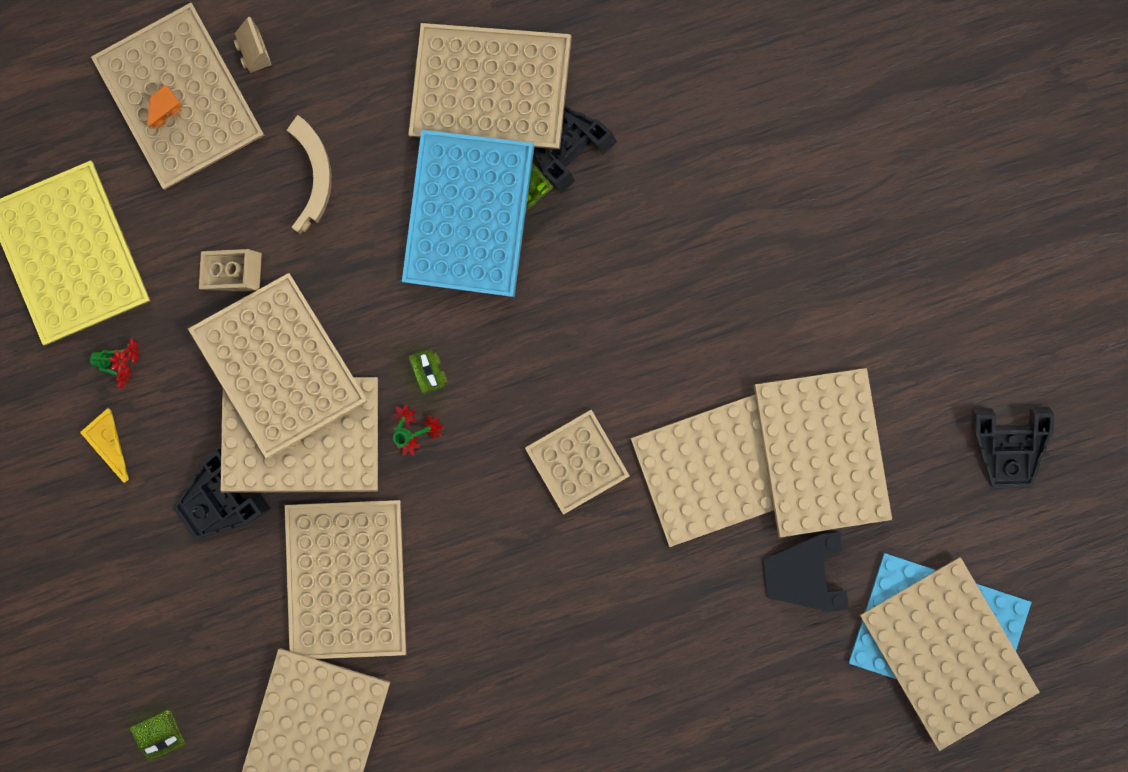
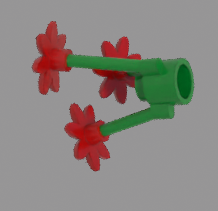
M130 338V344H127L126 349L93 352L90 357V364L93 367H98L99 371L116 376V381H119L116 388L121 387L123 389L126 382L130 381L128 377L132 373V370H129V366L125 362L129 361L130 357L132 363L135 360H139L137 354L140 352L137 348L138 343ZM110 362H112L113 365L111 369L106 368L110 365Z
M407 404L403 409L396 406L398 413L393 414L392 417L399 420L397 422L398 426L394 428L396 433L393 435V441L397 445L396 448H403V456L408 451L411 455H415L413 448H420L418 443H414L418 439V435L430 432L432 439L436 435L442 436L439 429H442L444 426L438 424V417H435L433 420L431 415H428V421H423V424L426 426L424 429L411 433L408 429H402L403 423L410 427V421H417L412 416L416 411H408Z

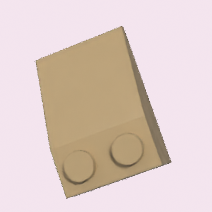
M251 17L246 18L235 33L237 39L234 40L237 51L241 50L243 57L240 59L244 69L248 68L250 73L272 64L259 29Z
M250 249L201 251L199 289L220 291L259 290L262 253Z

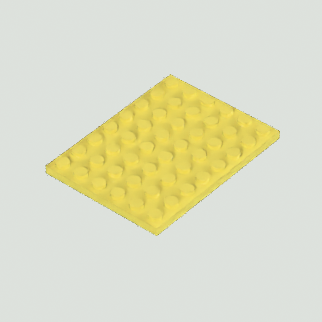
M88 161L0 199V242L44 346L151 301L92 161Z

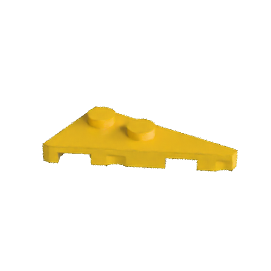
M107 408L80 433L123 483H126L129 478L111 409Z

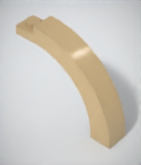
M297 115L288 127L287 132L303 145L309 155L313 168V189L309 202L292 226L296 232L301 234L302 231L306 232L310 227L311 223L309 221L311 219L318 223L322 217L330 197L332 175L329 157L320 138L312 127Z

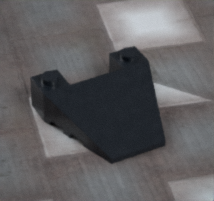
M564 106L560 149L534 147V153L548 181L562 194L575 182L572 174L566 168L572 160L590 144L604 155L617 141L613 133L599 120L589 118L581 112H575L569 107Z
M1030 407L1029 425L996 426V414L992 408H972V429L993 488L1032 487L1040 467V461L1047 450L1046 446L1054 432V412L1050 407Z
M221 449L216 450L203 460L198 472L191 479L192 481L188 488L184 490L174 506V510L195 539L248 524L271 509L260 493L244 501L239 492L221 493Z
M840 532L817 534L763 559L767 598L828 612L849 610L847 590L827 591L823 554L842 552Z

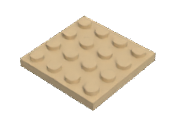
M592 410L525 447L563 514L630 476Z

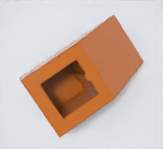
M167 85L155 92L150 98L147 123L152 129L163 126L167 118L176 116L181 111L180 108L183 107Z

